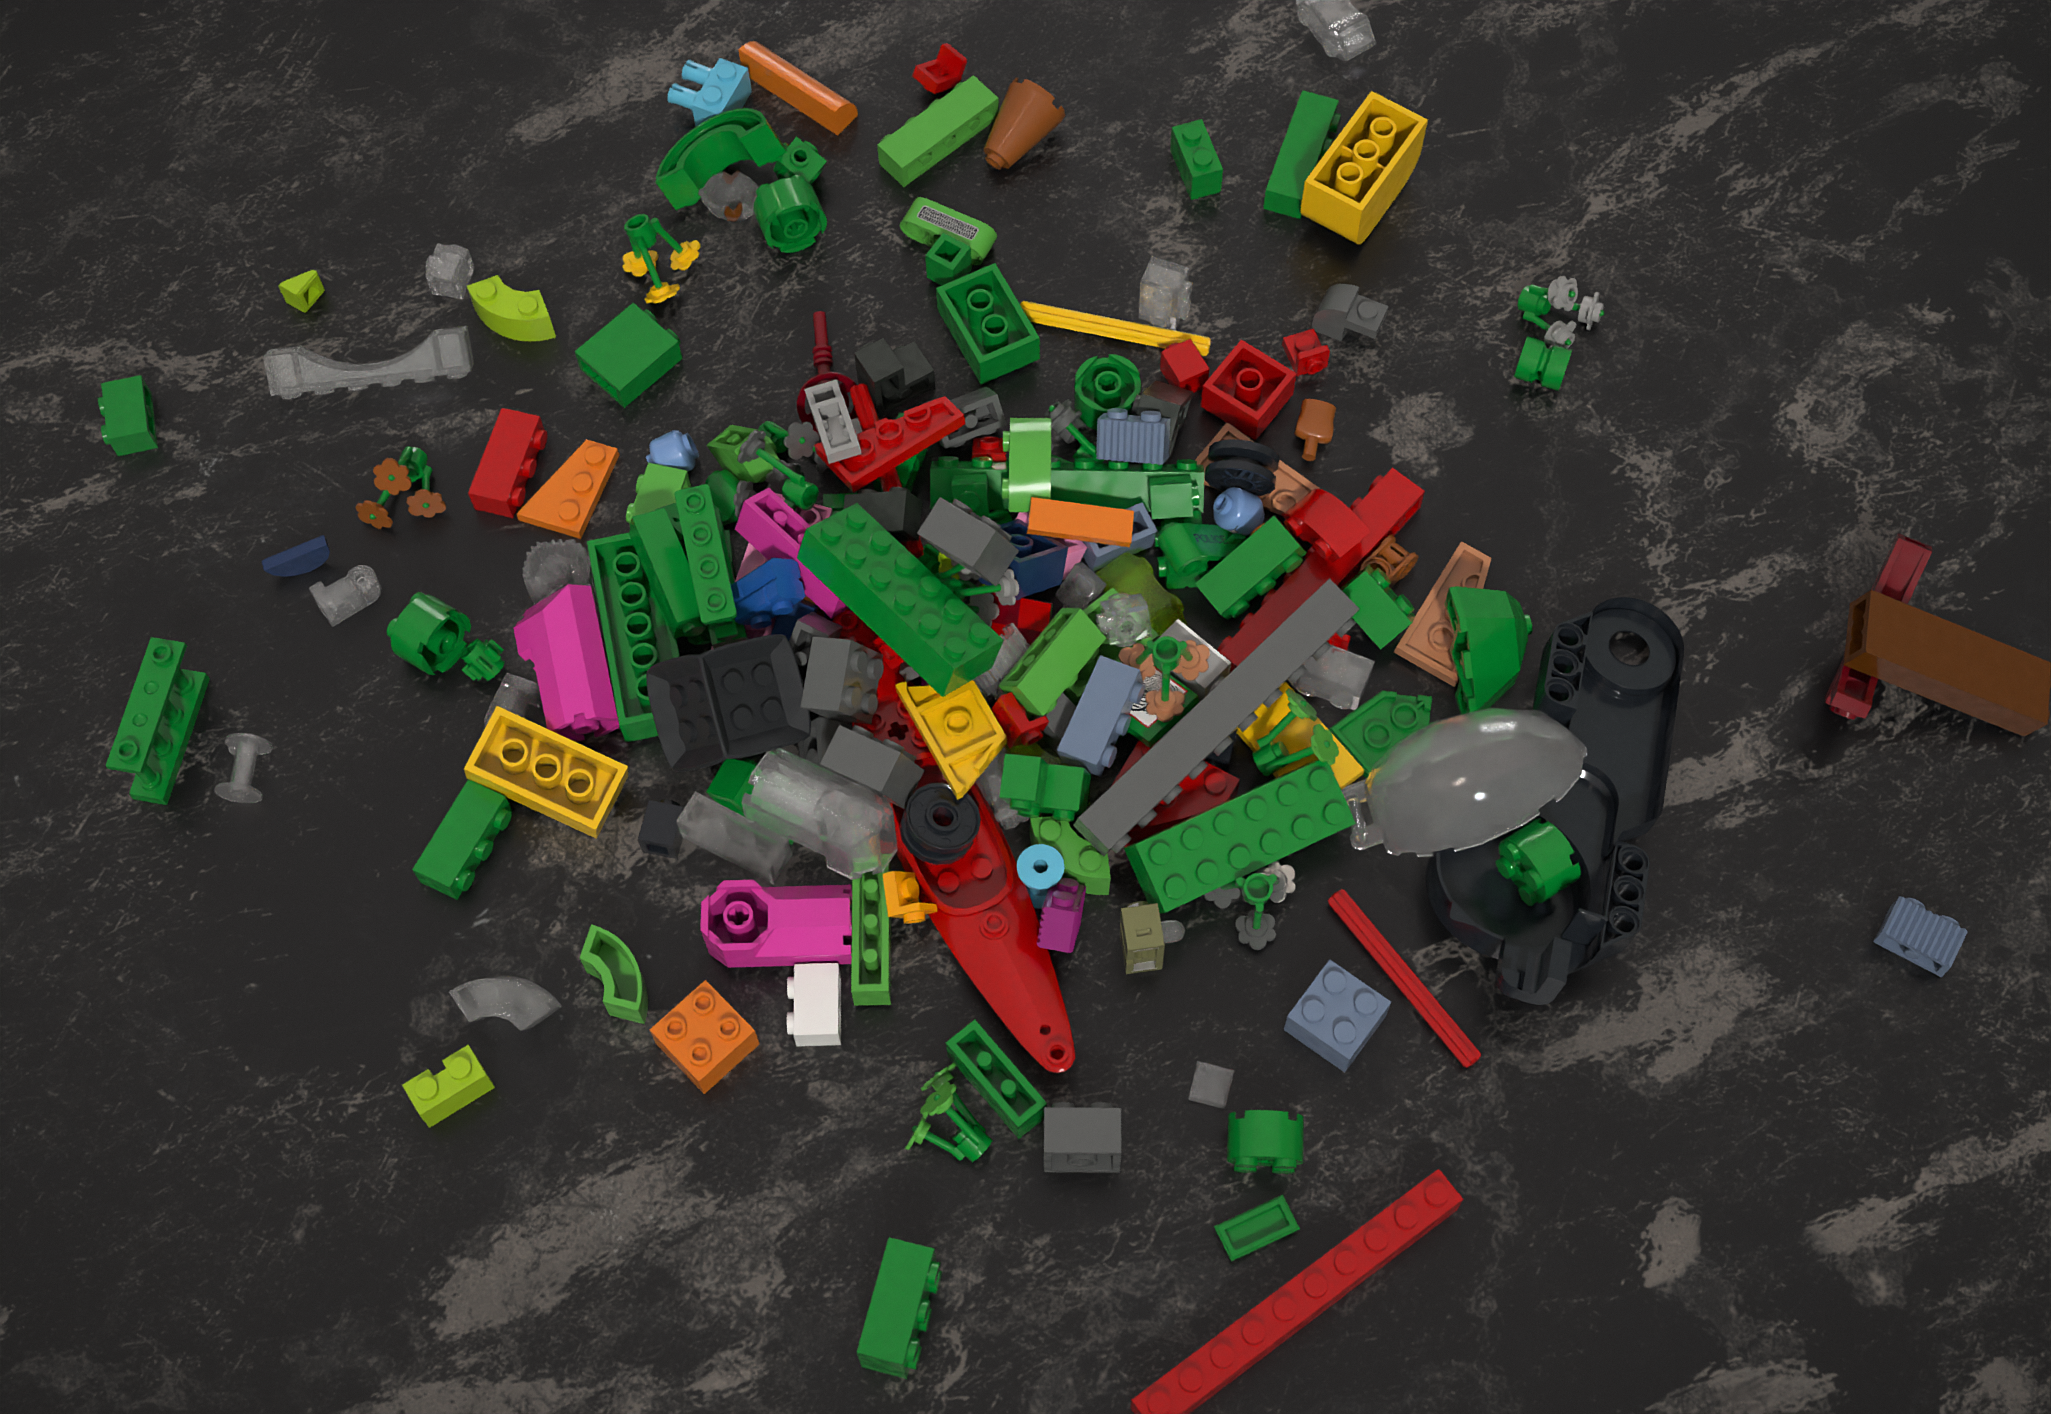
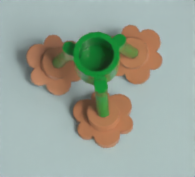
M1163 636L1155 642L1149 640L1146 648L1142 644L1136 643L1132 648L1125 647L1119 652V660L1123 664L1140 669L1143 681L1146 677H1152L1155 674L1156 669L1153 665L1162 670V687L1159 691H1149L1145 696L1146 703L1148 704L1146 707L1147 713L1156 715L1157 719L1162 722L1170 721L1174 715L1179 716L1184 710L1182 706L1185 702L1184 694L1170 689V671L1173 670L1177 674L1182 673L1184 679L1193 681L1199 676V672H1206L1209 668V664L1206 661L1210 656L1209 648L1203 644L1197 645L1193 640L1179 642L1173 637Z

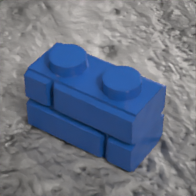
M771 558L733 583L731 588L737 611L735 622L740 625H751L753 629H762L772 624V618L791 613L794 610L793 605L806 597L803 583L799 580L801 574L798 562L792 559Z

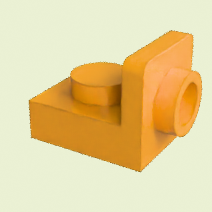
M891 871L882 874L888 917L903 918L904 924L925 921L926 914L937 912V904L919 902V886L915 873Z

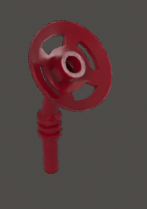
M823 311L813 313L815 347L812 349L814 354L813 365L817 369L818 374L804 383L798 393L796 402L797 413L801 422L811 423L813 430L817 433L812 413L809 412L807 414L805 410L806 393L804 389L837 379L841 382L839 388L848 409L849 397L847 393L850 392V388L853 385H857L850 377L842 373L830 371V368L833 366L832 347L828 345L826 313ZM854 405L851 413H849L851 419L858 418Z

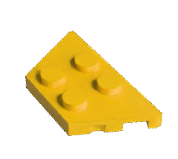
M974 680L969 681L944 697L930 685L907 687V682L896 684L897 694L957 800L962 798L1007 744V737Z

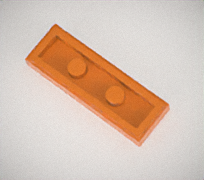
M1031 497L1027 534L1130 547L1134 511Z

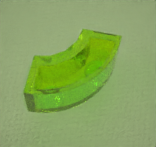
M1126 551L1095 573L1103 591L1106 593L1111 588H1114L1156 631L1159 637L1177 619L1188 625L1182 613L1184 611L1182 602L1175 594L1167 592L1156 580L1150 563L1145 558H1139Z

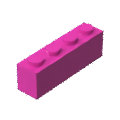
M770 488L745 500L735 530L767 560L781 558L792 559L798 562L801 574L799 580L803 583L805 595L831 619L847 610L848 607L797 559L805 531L810 525Z

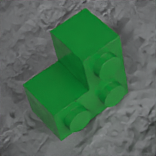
M1005 754L999 797L1009 805L1010 809L1017 810V815L1039 818L1040 812L1053 814V819L1074 821L1075 816H1081L1087 810L1091 774L1083 767L1048 764L1041 757Z

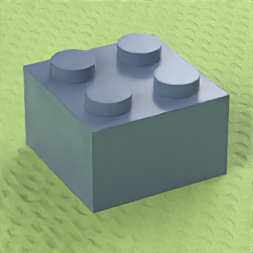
M1329 959L1287 1016L1284 1030L1345 1073L1386 1017L1391 1001Z

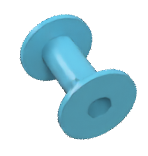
M1036 844L1026 848L1020 854L1017 861L1018 876L1026 885L1035 909H1042L1048 889L1055 886L1064 874V860L1061 854L1055 848L1045 844Z

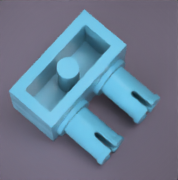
M719 58L713 68L687 60V65H684L682 70V78L701 84L703 87L697 92L674 83L668 92V102L691 109L695 125L698 126L718 114L743 108L752 93L749 70L747 67Z

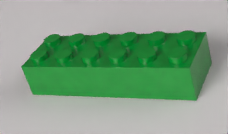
M858 503L806 529L797 559L942 697L993 667L1004 639Z
M629 533L589 540L587 545L620 729L626 743L656 737L658 733L647 691V670L657 663L681 657L678 638L673 639Z
M1318 759L1124 847V850L1149 904L1158 903L1159 914L1352 826L1356 822L1330 765L1326 761L1321 762Z

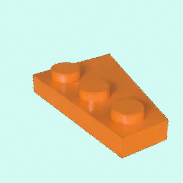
M586 439L516 514L518 520L581 539L619 457L618 449Z

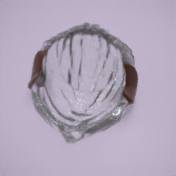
M736 170L732 175L724 171L712 176L705 186L698 191V195L702 198L703 204L717 218L735 222L747 219L754 214L753 205L757 197L756 190L760 186L751 180L750 177L739 172V170Z

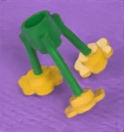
M646 214L633 216L626 222L624 228L630 239L633 251L623 256V269L625 272H632L634 276H643L648 270L654 286L646 294L645 302L660 303L676 295L680 286L679 284L670 286L667 282L661 283L655 269L658 254L656 251H648L647 249L655 244L657 233L674 249L670 256L672 261L671 268L673 270L679 268L681 271L688 269L692 261L698 258V250L701 244L697 240L679 244L661 226L658 218L650 220Z

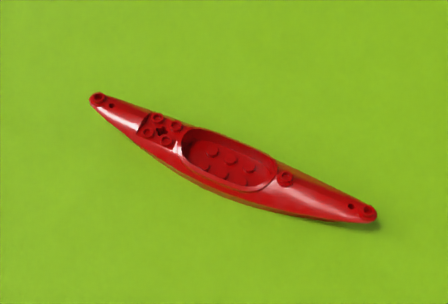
M847 609L834 617L833 622L843 626L839 639L852 640L872 649L868 644L876 633L852 610ZM883 661V675L879 679L876 694L878 706L875 714H873L872 724L852 723V726L857 725L874 734L873 737L884 741V739L893 741L904 747V751L916 757L914 763L922 768L924 773L915 791L929 783L948 784L896 692L895 685L900 682H906L899 672L900 665L892 670ZM912 681L907 682V687L914 686ZM977 782L971 786L967 793L972 797L979 809L981 818L979 831L970 850L962 859L952 864H931L921 861L910 853L901 839L899 829L905 809L874 795L891 843L904 871L915 873L919 886L918 898L920 902L937 904V912L930 913L928 916L973 984L1015 1038L1042 1067L1054 1073L1065 1072L1071 1068L1075 1060L1074 1043L1048 949L1040 948L1036 944L1040 924L1026 885L1018 876L1017 863L1009 844ZM935 821L938 825L945 826L943 823Z

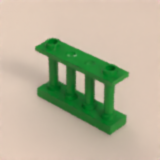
M150 638L106 763L107 769L136 774L129 792L133 800L163 805L168 804L210 681L206 673L180 668L187 648L185 642Z

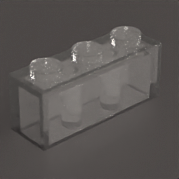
M697 792L693 794L676 821L683 838L773 885L792 857L787 838Z

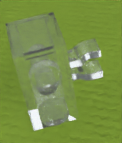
M1331 645L1332 647L1318 661L1311 657L1304 664L1308 670L1293 685L1291 684V687L1296 688L1303 695L1309 697L1318 696L1326 699L1337 708L1355 710L1358 708L1367 687L1375 661Z

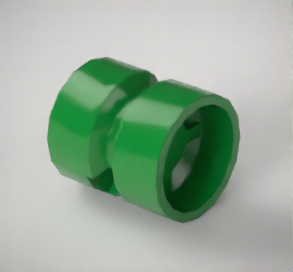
M1527 336L1514 378L1530 383L1537 379L1540 381L1541 386L1559 391L1572 350L1557 345L1547 348L1544 341Z

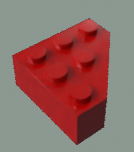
M1139 740L1113 784L1151 748ZM1206 762L1208 766L1194 780L1187 776L1179 784L1183 791L1167 805L1162 800L1154 808L1158 815L1146 827L1141 829L1136 825L1128 833L1132 840L1125 847L1237 796L1240 779Z

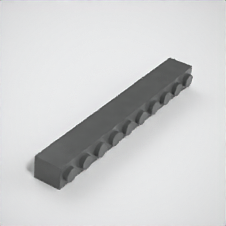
M1328 579L1076 820L1073 826L1103 857L1111 849L1116 854L1120 852L1132 840L1128 833L1136 825L1141 829L1146 827L1158 815L1154 808L1162 800L1167 805L1183 791L1179 784L1187 776L1192 780L1199 776L1207 768L1208 764L1204 760L1212 752L1219 756L1233 742L1229 736L1237 728L1244 732L1258 718L1254 712L1262 704L1269 708L1283 694L1279 688L1287 680L1293 685L1308 670L1304 664L1311 657L1318 661L1332 647L1328 641L1336 633L1342 638L1356 624L1352 618L1360 608Z

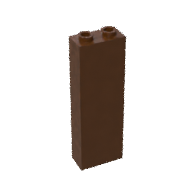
M1873 590L1868 591L1850 603L1844 655L1845 666L2021 736H2026L2048 725L2050 716L2051 662Z

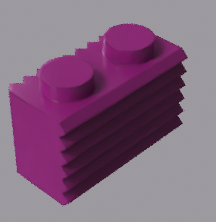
M1061 878L1055 886L1048 889L1042 907L1036 943L1040 948L1067 953L1073 952L1081 924L1086 893L1085 885L1079 884L1078 881L1071 878Z

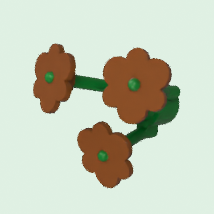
M407 446L402 451L398 462L393 458H386L382 465L378 464L374 467L373 472L376 475L374 484L378 489L384 491L377 503L366 500L363 504L358 503L355 508L359 512L358 517L360 520L372 524L378 529L391 527L393 521L388 517V512L383 507L390 494L397 495L400 490H409L412 482L419 478H422V489L416 491L415 496L407 498L409 513L414 516L423 515L431 518L435 513H442L446 510V504L442 501V495L430 492V476L433 469L426 465L428 457L423 450Z

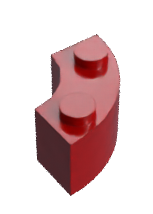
M1318 488L1310 491L1282 514L1285 518V527L1294 537L1297 538L1299 536L1302 541H1308L1313 544L1317 553L1324 559L1328 558L1332 563L1371 533L1370 529L1347 505L1331 493Z

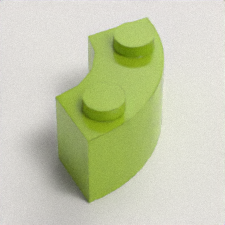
M498 275L467 285L478 316L496 333L519 341H542L556 337L550 316L539 290L530 292L513 290L506 286Z

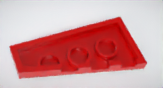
M946 396L904 411V416L895 420L884 418L874 422V428L856 433L862 452L860 455L829 464L822 442L815 444L814 447L816 454L854 493L964 426L966 421L964 414Z

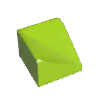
M315 270L300 274L278 285L286 303L304 313L309 310L325 291Z

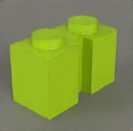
M469 1045L442 1060L446 1069L438 1074L433 1075L427 1069L402 1085L418 1114L429 1128L495 1088Z

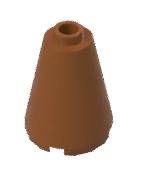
M1015 78L1010 83L985 144L984 153L987 155L985 159L996 169H1001L1002 167L1010 168L1057 127L1065 117L1063 107L1060 106L1057 110L1052 104L1055 98L1041 86L1030 80L1024 79L1022 83H1018L1019 78Z

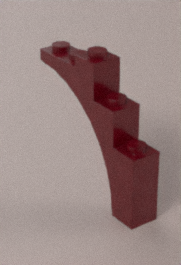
M1898 533L1871 590L1908 604L1932 554V547ZM1843 658L1826 693L1825 703L1830 705L1829 709L1832 712L1854 720L1857 716L1866 719L1872 706L1878 678L1845 666Z

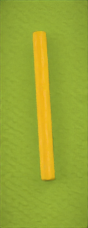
M1022 301L1020 304L1029 321L1160 348H1166L1172 343H1181L1191 339L1201 356H1207L1210 350L1211 339L1205 336L1028 301Z

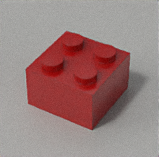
M1240 340L1203 385L1201 407L1256 441L1293 395L1297 373L1245 341Z

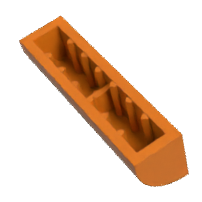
M751 41L738 49L741 66L748 68L750 79L836 135H839L858 116L857 108L854 104L760 43Z

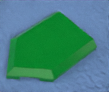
M1382 690L1328 730L1362 766L1365 778L1374 783L1428 743L1432 696L1417 695L1415 697Z

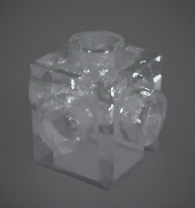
M1117 593L1109 596L1108 600L1099 601L1101 613L1096 614L1097 627L1105 634L1110 645L1127 647L1134 645L1136 640L1152 637L1148 604L1141 593L1134 595Z

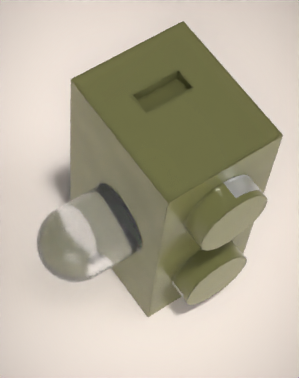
M1137 901L1128 904L1126 908H1121L1119 935L1126 974L1162 969L1165 943L1178 942L1184 937L1185 928L1181 922L1177 920L1161 922L1158 903L1149 904L1146 901Z

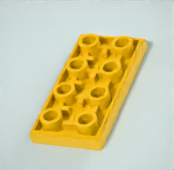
M1286 682L1279 688L1283 694L1269 708L1262 704L1254 712L1258 718L1244 732L1238 728L1237 734L1252 751L1260 748L1257 740L1267 735L1291 711L1288 707L1290 701L1285 691L1288 688L1293 689ZM1296 716L1272 741L1275 743L1281 741L1288 749L1289 754H1293L1311 746V736L1314 735L1313 727L1320 724L1325 730L1328 728L1318 717L1316 721H1313L1310 718L1301 719ZM1332 734L1333 741L1337 744L1339 755L1335 757V763L1330 765L1342 791L1362 776L1364 769ZM1315 754L1286 765L1274 772L1273 775L1277 778L1309 762L1318 760Z

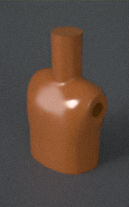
M1304 399L1302 401L1294 433L1297 437L1305 440L1302 454L1304 460H1315L1318 443L1328 444L1331 442L1336 407L1328 402L1316 399Z

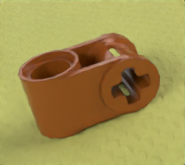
M1389 535L1363 562L1360 571L1368 564L1374 570L1380 568L1390 579L1391 584L1389 587L1392 588L1411 571L1419 555L1415 552L1410 554L1396 543V538L1393 535Z

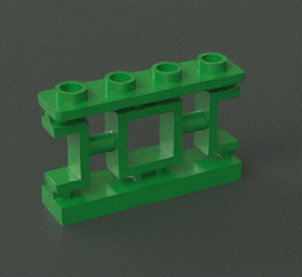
M708 484L677 490L674 495L700 618L704 625L708 624L712 646L717 648L748 640L745 625L735 622L737 611L731 585L735 583L721 513L719 508L714 509L710 487Z

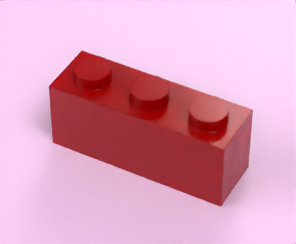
M501 408L468 491L475 510L513 518L517 507L522 506L525 499L527 480L534 476L537 464L536 457L539 450H543L547 442V431L544 430L540 416Z

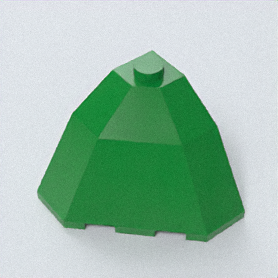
M1455 586L1448 589L1444 605L1454 632L1450 654L1459 678L1455 699L1464 727L1472 726L1515 684L1527 646L1528 635L1532 634L1533 628L1531 619L1528 614L1524 615L1520 602L1506 591Z

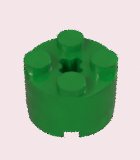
M794 175L771 184L766 183L756 190L757 197L754 201L753 212L764 238L771 248L775 246L780 248L781 252L786 253L797 252L815 243L814 237L820 230L822 234L827 226L826 215L813 187L802 175Z
M1109 354V357L1105 358L1092 357L1079 367L1075 375L1074 407L1075 413L1078 411L1082 412L1080 418L1086 426L1097 431L1098 418L1103 413H1107V410L1111 408L1128 410V415H1133L1131 414L1136 396L1141 395L1142 388L1137 367L1128 359L1114 354Z
M417 592L412 596L409 604L399 617L389 623L386 633L391 637V648L397 656L425 673L435 675L434 671L439 670L443 673L449 670L461 657L467 645L463 641L465 631L470 633L471 623L465 614L435 596Z
M1541 818L1535 819L1502 840L1499 844L1500 858L1496 860V866L1501 875L1506 879H1512L1519 888L1520 897L1529 906L1535 903H1543L1577 881L1581 875L1579 862L1573 866L1569 855L1574 853V850L1566 837L1549 821L1541 824Z
M1246 1110L1245 1118L1236 1119V1112L1229 1113L1227 1119V1161L1234 1164L1235 1172L1253 1173L1257 1172L1258 1166H1272V1173H1295L1296 1165L1303 1164L1304 1116L1297 1114L1294 1121L1288 1120L1289 1112Z

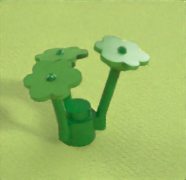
M1288 688L1285 692L1290 701L1288 707L1291 711L1267 735L1257 740L1260 748L1253 751V759L1260 772L1265 776H1269L1286 765L1313 754L1321 762L1326 761L1329 765L1334 764L1335 757L1339 755L1337 744L1333 741L1332 733L1328 729L1325 730L1320 724L1313 727L1314 735L1311 736V746L1293 754H1289L1288 749L1281 741L1276 743L1272 741L1296 716L1301 719L1310 718L1313 721L1317 720L1316 710L1300 694H1296Z
M952 1063L940 1072H935L934 1077L921 1087L922 1092L931 1086L936 1092L928 1096L926 1099L927 1103L921 1108L920 1113L922 1117L917 1126L912 1127L913 1134L905 1149L909 1150L914 1141L921 1144L923 1139H926L950 1152L959 1161L966 1156L971 1162H974L990 1146L992 1139L985 1133L986 1129L976 1121L955 1092L957 1087L949 1083L954 1078L950 1072L957 1066L955 1063ZM952 1103L956 1106V1108L959 1110L964 1119L951 1107ZM945 1112L960 1129L953 1137V1140L957 1143L956 1145L928 1131L931 1124L925 1121L928 1114L932 1116Z

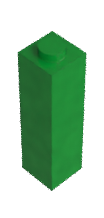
M665 508L632 516L629 536L673 639L683 636L691 638L701 634L707 629V625H704L701 621L690 566Z

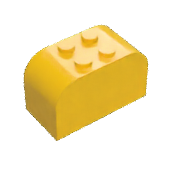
M1371 91L1305 180L1301 215L1356 244H1361L1372 232L1411 176L1422 150L1428 119Z

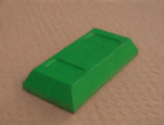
M1283 1195L1214 1226L1231 1262L1300 1230Z

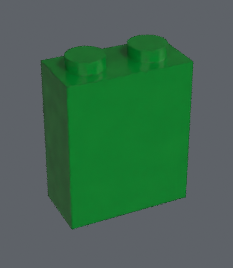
M634 303L575 351L580 369L624 408L682 360L679 347L681 342L678 336L671 329L665 330L662 328L649 310L645 309L643 311Z

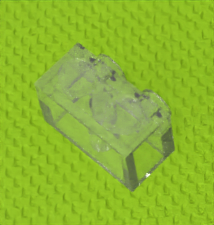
M1151 257L1140 282L1139 319L1151 322L1154 326L1160 328L1166 327L1176 330L1180 319L1185 320L1191 306V301L1188 298L1193 283L1188 281L1189 267L1158 257Z

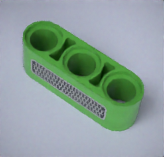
M918 197L914 200L900 222V228L905 235L927 246L932 247L943 232L970 246L972 265L982 264L997 239L996 232L989 225L923 197Z

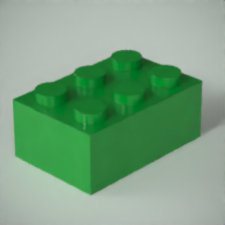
M996 263L936 288L938 312L980 384H984L1040 359V338Z
M891 1237L888 1238L857 1349V1355L862 1368L905 1379L908 1377L909 1369H917L922 1347L919 1346L920 1330L926 1332L932 1313V1308H929L930 1292L937 1294L942 1276V1271L940 1270L941 1262L936 1261L934 1248Z

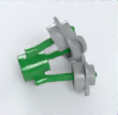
M1559 276L1558 279L1553 280L1549 288L1534 284L1527 285L1521 291L1518 299V309L1524 311L1523 319L1535 323L1546 331L1544 342L1550 346L1549 348L1557 345L1568 349L1575 339V334L1572 332L1576 327L1574 321H1570L1566 325L1559 320L1549 325L1538 316L1541 314L1546 315L1549 312L1551 305L1556 309H1561L1562 307L1565 311H1578V321L1587 323L1586 330L1589 331L1593 322L1599 323L1601 316L1604 315V303L1598 302L1600 293L1595 292L1594 298L1584 296L1581 304L1574 303L1578 296L1577 281L1575 278L1567 280L1565 276Z

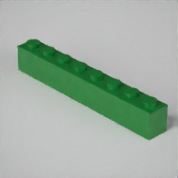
M942 456L938 458V461H932L930 468V509H933L940 497L952 504L951 484L953 476L987 473L990 510H1009V499H1002V478H1009V458L1006 459V462H993V459L990 457H974L971 462L958 461V457ZM1051 457V500L1124 510L1143 502L1147 512H1151L1150 477L1190 475L1192 485H1198L1199 506H1193V511L1199 510L1203 512L1205 472L1203 465H1197V461L1190 459L1177 460V464L1158 465L1150 463L1129 464V462L1108 460V463H1095V460L1091 458H1077L1074 460V463H1061V459Z

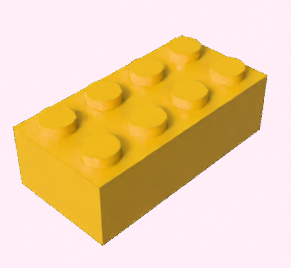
M496 706L464 767L467 779L596 839L628 778V766L499 706Z

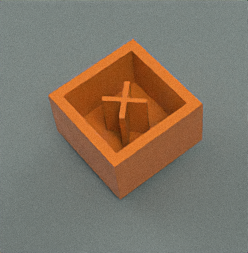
M706 980L650 1029L655 1043L704 1094L760 1044L755 1030Z

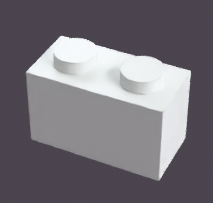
M839 963L794 964V977L787 978L788 999H794V1012H787V1033L793 1034L796 1046L841 1045V972Z

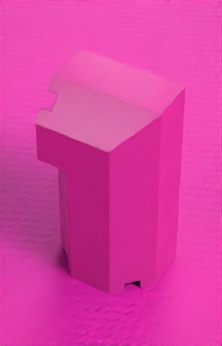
M568 584L527 609L522 615L524 616L523 619L517 622L513 629L518 654L525 661L530 659L535 665L533 669L537 675L547 729L577 742L585 740L584 734L594 732V737L596 738L604 736L620 726L600 618L592 588L586 585Z
M724 880L716 887L717 891L711 897L708 895L701 902V933L709 955L728 968L794 966V964L818 963L852 964L851 885L761 887L755 880Z

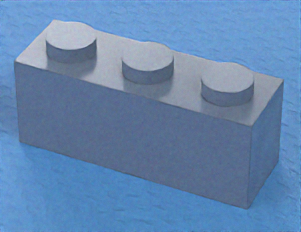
M1100 655L1057 749L1062 763L1073 767H1083L1089 773L1101 777L1105 767H1111L1117 753V747L1114 746L1119 735L1124 736L1131 722V716L1129 715L1134 703H1140L1145 691V684H1143L1140 669Z

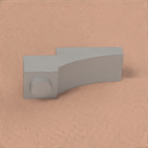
M837 379L804 389L828 463L831 464L862 454Z

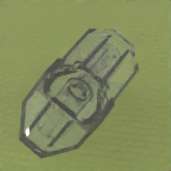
M782 748L776 749L777 753L768 751L750 775L748 783L753 785L754 788L751 795L744 793L742 799L744 817L824 855L827 868L849 879L862 878V873L872 871L873 875L882 873L898 851L894 813L887 797Z

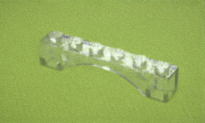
M467 326L434 330L422 343L411 351L392 360L373 364H351L334 361L318 355L303 346L270 349L263 356L271 396L281 395L282 399L297 398L302 396L301 392L314 391L315 395L330 394L335 392V388L348 387V391H358L366 389L368 384L381 383V387H392L401 384V380L414 379L415 383H425L434 380V376L447 375L448 379H458L467 376V372H471L474 366Z

